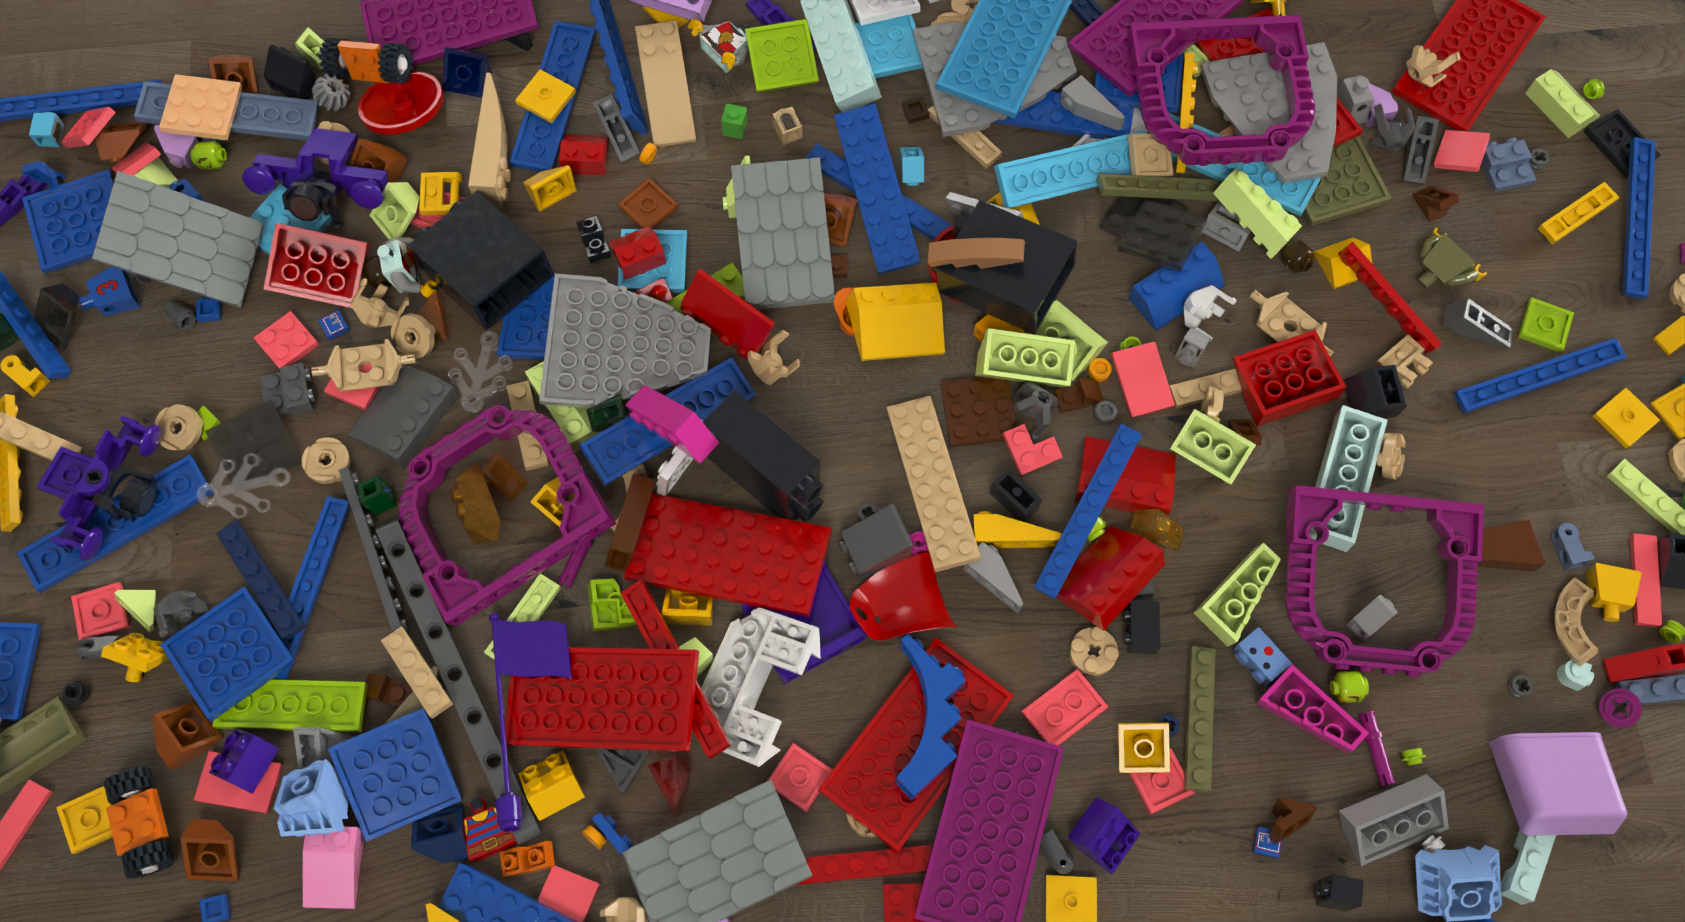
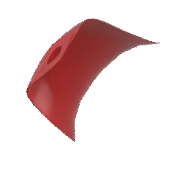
M929 551L908 557L880 570L853 592L849 607L851 613L867 636L874 640H887L923 630L959 627L951 620L945 607ZM856 608L864 611L867 620H863L858 615ZM875 617H880L881 621L876 623Z

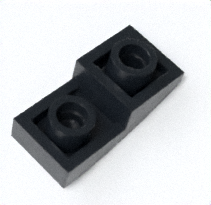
M594 216L576 222L590 263L611 257L598 217Z

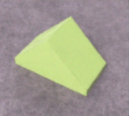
M308 27L295 42V46L300 56L306 58L310 65L322 70L323 67L320 66L322 60L319 59V55H322V53L319 51L320 48H323L321 44L324 41Z
M117 590L114 593L116 601L151 633L154 630L155 623L153 609L156 606V591Z

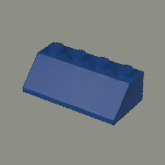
M1200 242L1134 285L1128 299L1154 330L1157 331L1184 313V303L1192 292L1210 285L1221 289L1224 287L1225 282L1216 257L1203 242Z

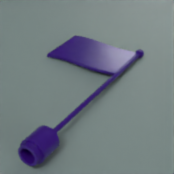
M490 614L489 621L492 622L505 793L495 800L497 825L500 826L501 832H515L521 829V824L523 823L522 802L520 796L510 792L501 674L524 678L557 676L572 680L567 626L564 623L547 620L529 622L499 620L498 614Z

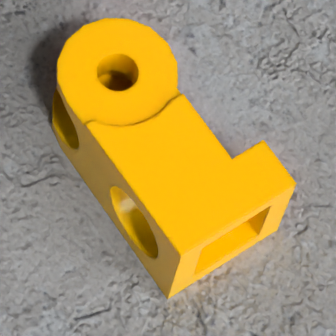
M15 355L7 356L1 362L2 371L32 397L50 382L37 368L30 372L29 367Z

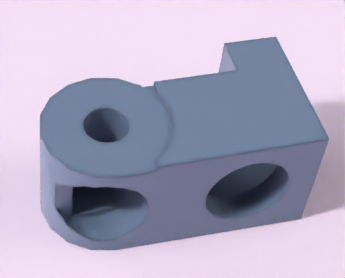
M1571 523L1561 524L1551 534V541L1564 571L1587 566L1595 559L1592 551H1584L1578 538L1579 531Z

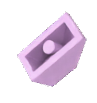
M1369 83L1368 86L1374 97V102L1366 121L1367 127L1378 126L1374 106L1380 103L1382 104L1386 121L1392 122L1398 112L1397 102L1393 100L1391 93Z
M155 125V132L170 163L178 168L186 167L192 169L194 164L190 153L195 144L199 142L195 136L163 133L160 131L159 125Z

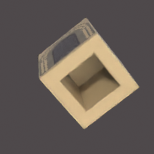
M793 107L779 109L776 113L772 114L773 127L783 145L803 138L802 125Z

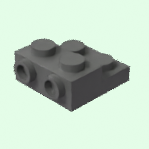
M304 363L280 367L281 372L260 376L265 416L268 420L314 410L313 402L316 401L314 389L310 386L313 376L311 369L306 368Z

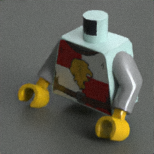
M691 19L687 28L693 29L691 32L693 36L699 34L701 49L726 73L734 66L744 65L749 52L745 29L750 28L747 24L737 29L728 21L722 24L704 25L697 19Z
M397 237L379 246L377 254L380 258L382 273L400 293L410 292L418 294L421 292L423 296L430 298L437 292V290L433 289L437 284L432 280H429L424 286L420 285L417 262L408 247V244L414 239L411 237Z

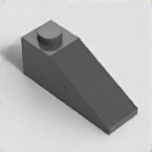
M610 94L593 102L620 162L622 163L641 154L627 122L620 115V107L615 96Z
M1415 116L1413 118L1416 129L1408 139L1405 148L1403 180L1425 184L1439 119Z
M1467 298L1446 306L1443 325L1455 333L1505 349L1510 348L1514 329Z

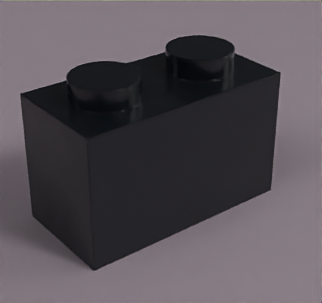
M1007 469L992 483L989 492L1017 520L1026 522L1037 512L1042 502V499L1010 469Z
M1132 600L1123 609V622H1127V631H1124L1123 643L1127 645V653L1157 654L1161 648L1159 601Z
M1336 874L1318 880L1313 891L1314 898H1317L1316 906L1345 912L1361 907L1364 880Z

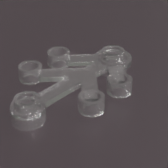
M486 331L480 337L482 350L477 368L469 360L466 349L458 348L454 351L456 361L462 364L473 380L470 390L463 381V374L460 369L453 368L448 372L450 381L456 384L462 393L461 405L468 412L479 411L484 405V399L507 388L505 377L496 375L512 368L513 362L510 356L502 355L498 359L497 364L487 369L491 351L496 350L499 344V338L493 331ZM488 337H493L491 341H485ZM461 353H464V354H465L464 357L458 358V355H459V354H461ZM503 361H509L507 365H502ZM454 374H459L457 378H452ZM494 377L493 384L481 390L482 384ZM498 381H504L501 386L496 385ZM476 398L473 403L468 402L469 399Z
M249 453L244 457V463L231 484L220 487L227 474L232 473L236 469V463L232 459H224L221 461L220 469L212 482L205 483L198 488L197 499L202 505L214 506L217 504L231 512L235 518H244L248 513L247 507L242 504L235 505L223 497L234 494L255 506L258 512L266 513L271 509V502L268 499H260L246 490L271 484L283 487L290 482L291 475L287 469L276 468L268 476L245 481L252 468L260 463V458L257 454ZM250 456H254L256 459L253 465L248 463ZM227 461L232 464V468L228 471L224 468V464ZM279 473L285 474L283 482L277 479ZM208 490H212L214 492V496L212 499H208L206 497V492ZM262 501L267 503L266 510H261L259 507ZM238 507H241L244 510V513L241 516H238L236 514V509Z

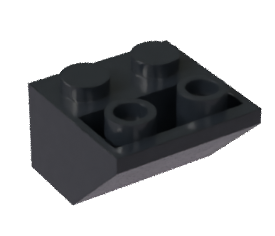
M271 44L263 75L269 87L290 98L309 100L313 95L312 88L316 82V75L312 72L309 61L303 56L291 54L284 47L279 48Z
M1396 365L1372 367L1343 380L1346 385L1345 390L1350 408L1380 418L1398 417L1407 407Z
M1669 533L1657 541L1660 587L1685 589V535Z

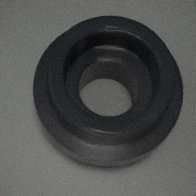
M73 681L63 689L64 701L72 706L84 703L89 696L88 686L81 681ZM80 690L79 695L74 698V693Z

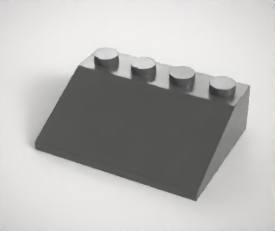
M405 364L403 368H400L398 379L394 385L384 386L347 435L400 468L405 469L459 397L454 387L432 374Z

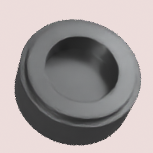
M1107 400L1100 401L1095 406L1094 418L1101 424L1112 423L1117 415L1115 404Z

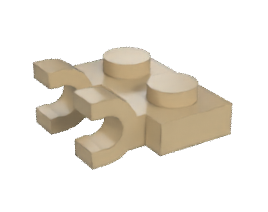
M1407 335L1377 360L1375 365L1377 367L1396 365L1400 382L1408 389L1418 375L1409 370L1407 366L1413 363L1416 371L1423 376L1433 362L1422 355L1425 349L1411 336Z

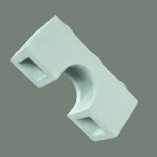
M1519 830L1514 848L1519 850L1514 865L1505 871L1501 883L1502 896L1521 905L1534 902L1556 835L1528 836Z

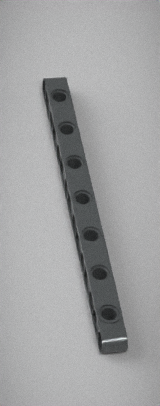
M397 518L375 528L376 533L496 799H498L501 794L505 793L501 740L451 631L422 577L424 572L414 556L406 535L401 528L400 521ZM405 549L403 555L395 557L397 551ZM417 590H424L421 596L413 597ZM442 630V635L439 638L432 639L435 631ZM455 672H462L460 679L451 681V676ZM481 714V720L478 723H470L472 716ZM495 757H500V765L496 768H491V760ZM508 758L510 792L520 796L522 802L523 823L520 830L512 832L518 845H521L542 834V831Z

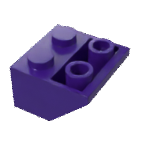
M235 728L225 739V746L221 753L213 759L209 773L253 794L279 748L253 734Z
M1096 797L1068 838L1079 851L1108 873L1113 874L1140 833L1117 806Z

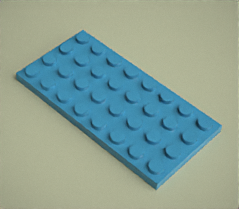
M979 0L936 83V89L1015 119L1073 0Z

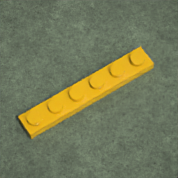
M1185 52L1179 120V127L1182 129L1193 128L1194 115H1190V110H1194L1195 97H1191V92H1195L1196 79H1192V75H1196L1197 62H1193L1194 53ZM1177 154L1176 173H1185L1186 164L1181 162L1179 154Z
M5 394L0 399V412L16 418L18 413L15 395ZM0 439L1 531L11 532L22 522L23 512L20 510L19 505L22 491L19 489L18 483L21 469L18 467L17 460L20 455V448Z

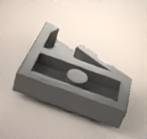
M595 749L623 795L650 755L647 750Z

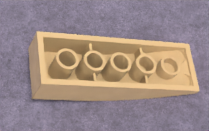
M677 21L635 26L654 145L662 147L696 142Z
M486 73L468 186L471 194L478 191L497 209H503L504 201L508 199L506 184L511 179V171L508 169V134L504 114L491 73Z

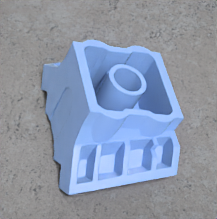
M326 759L315 761L308 767L293 770L288 775L283 776L273 808L279 814L277 824L281 837H301L307 834L313 836L319 833L326 835L331 832L345 831L342 819H348L347 809L350 801L336 768Z
M1486 845L1481 850L1467 846L1457 850L1437 848L1432 854L1421 849L1415 856L1418 911L1431 916L1442 915L1446 922L1490 919L1491 914L1501 907L1499 850Z

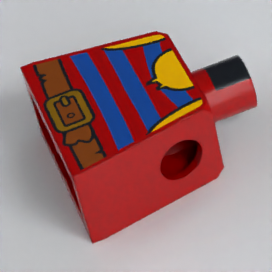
M484 797L477 798L469 803L473 815L463 819L468 858L471 862H479L518 845L512 832L500 831V826L497 825L496 806L488 809Z

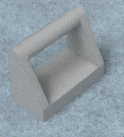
M1218 202L1208 215L1201 232L1239 252L1250 235L1251 230L1248 228L1244 229L1235 222L1219 215L1217 212L1239 222L1237 214H1231L1222 203Z

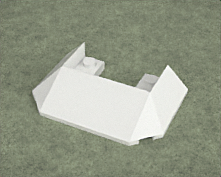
M760 607L751 611V615L744 619L738 618L730 623L701 688L732 745L724 750V753L760 767L780 751L772 743L782 721L755 711L754 708L773 665L802 676L810 655L820 658L818 627Z

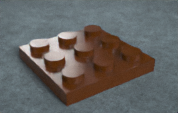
M979 377L941 381L940 386L950 447L1005 442L1002 433L1017 427L1009 380Z

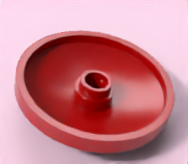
M410 71L412 75L411 77L408 76L409 81H406L405 84L376 82L361 97L358 104V114L364 126L378 134L395 135L417 129L430 121L443 105L444 93L439 81L428 73Z

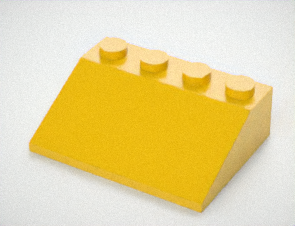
M936 283L853 288L845 302L861 361L942 355L945 353L942 301Z

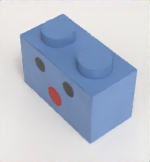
M1259 627L1232 650L1237 661L1242 665H1246L1255 681L1263 684L1265 687L1292 665L1290 660Z

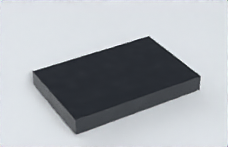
M1617 109L1587 127L1584 133L1625 178H1628L1630 141L1634 137L1646 138ZM1655 149V160H1657L1661 155Z

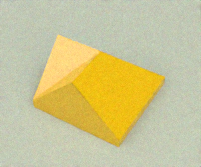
M569 165L541 171L523 182L539 212L576 192Z

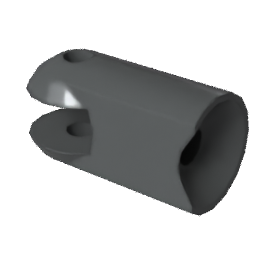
M117 635L83 638L78 641L77 644L80 648L76 649L75 653L82 660L107 659L101 657L103 647L122 637Z
M1051 830L1042 835L1040 848L1050 865L1060 874L1071 872L1074 867L1073 857L1065 852L1054 831ZM1065 860L1066 865L1062 866L1061 861Z

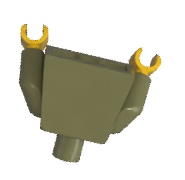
M1435 228L1431 236L1423 243L1420 259L1422 261L1421 268L1425 273L1418 279V282L1425 289H1428L1435 281L1441 287L1447 285L1454 287L1468 284L1472 281H1480L1487 274L1486 272L1480 273L1478 271L1481 265L1478 264L1474 267L1476 262L1447 236V233L1439 235L1437 233L1439 228Z

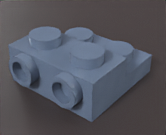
M1510 138L1504 144L1497 145V142L1488 143L1481 165L1493 193L1535 183L1536 178L1529 164L1532 156L1524 139L1517 141L1516 138Z

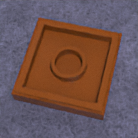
M650 178L646 179L617 204L618 208L639 228L643 229L649 226L652 230L679 209V204Z

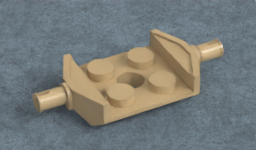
M1257 290L1250 295V298L1260 305L1256 325L1275 341L1280 342L1316 330L1321 341L1323 340L1327 323L1319 324L1287 298L1288 292L1275 295L1269 299L1265 298ZM1284 324H1291L1295 331H1287L1284 328ZM1325 346L1329 356L1331 357V355L1334 352L1330 350L1327 346Z
M385 339V344L341 349L337 345L334 347L326 366L311 368L312 376L328 375L329 378H332L340 392L394 385L398 379L400 368H403V365L416 364V355H398L388 339ZM364 365H372V368L369 372H360L361 368Z

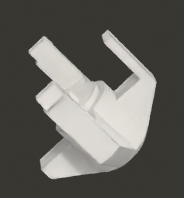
M1213 285L1192 292L1184 303L1185 325L1209 336L1211 340L1213 337L1199 329L1198 326L1202 319H1209L1213 313L1218 317H1221L1225 310L1214 303L1217 296H1220L1232 305L1237 302L1235 298L1229 297Z

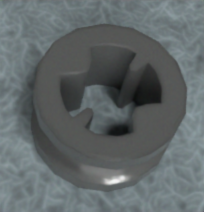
M1535 148L1531 151L1532 158L1529 161L1531 169L1541 170L1548 163L1550 156L1546 150Z
M871 503L863 504L858 510L859 522L865 519V515L862 514L863 512L866 514V511L870 510L873 515L879 511L878 508Z
M1518 675L1508 682L1507 687L1513 697L1524 698L1533 692L1534 684L1528 676ZM1519 682L1523 683V691L1518 690L1519 686L1517 684Z

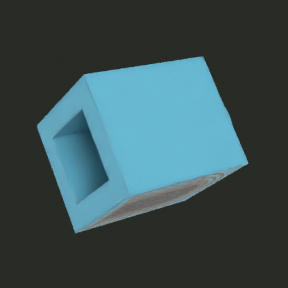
M34 113L29 136L38 147H60L65 125L56 113Z

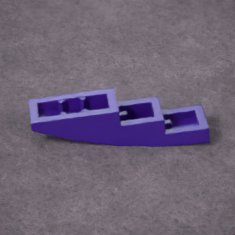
M749 0L745 4L763 26L796 21L793 16L789 18L777 3L774 5L770 0ZM811 39L813 52L817 51V48L815 46L814 41Z
M25 174L17 182L11 179L0 192V226L24 208L22 197L40 192L48 184L44 182L38 183Z

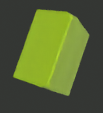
M205 406L200 408L198 415L204 421L200 437L206 441L223 425Z

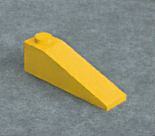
M988 511L974 514L972 519V530L977 546L984 542L986 545L990 544L995 548H1055L1062 536V533L999 514H991Z

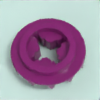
M1613 689L1605 693L1601 698L1599 711L1602 718L1608 724L1618 728H1626L1634 725L1640 719L1642 705L1638 697L1631 691ZM1611 700L1619 704L1625 703L1628 700L1629 703L1625 710L1629 717L1622 713L1612 716L1611 714L1614 712L1615 706Z

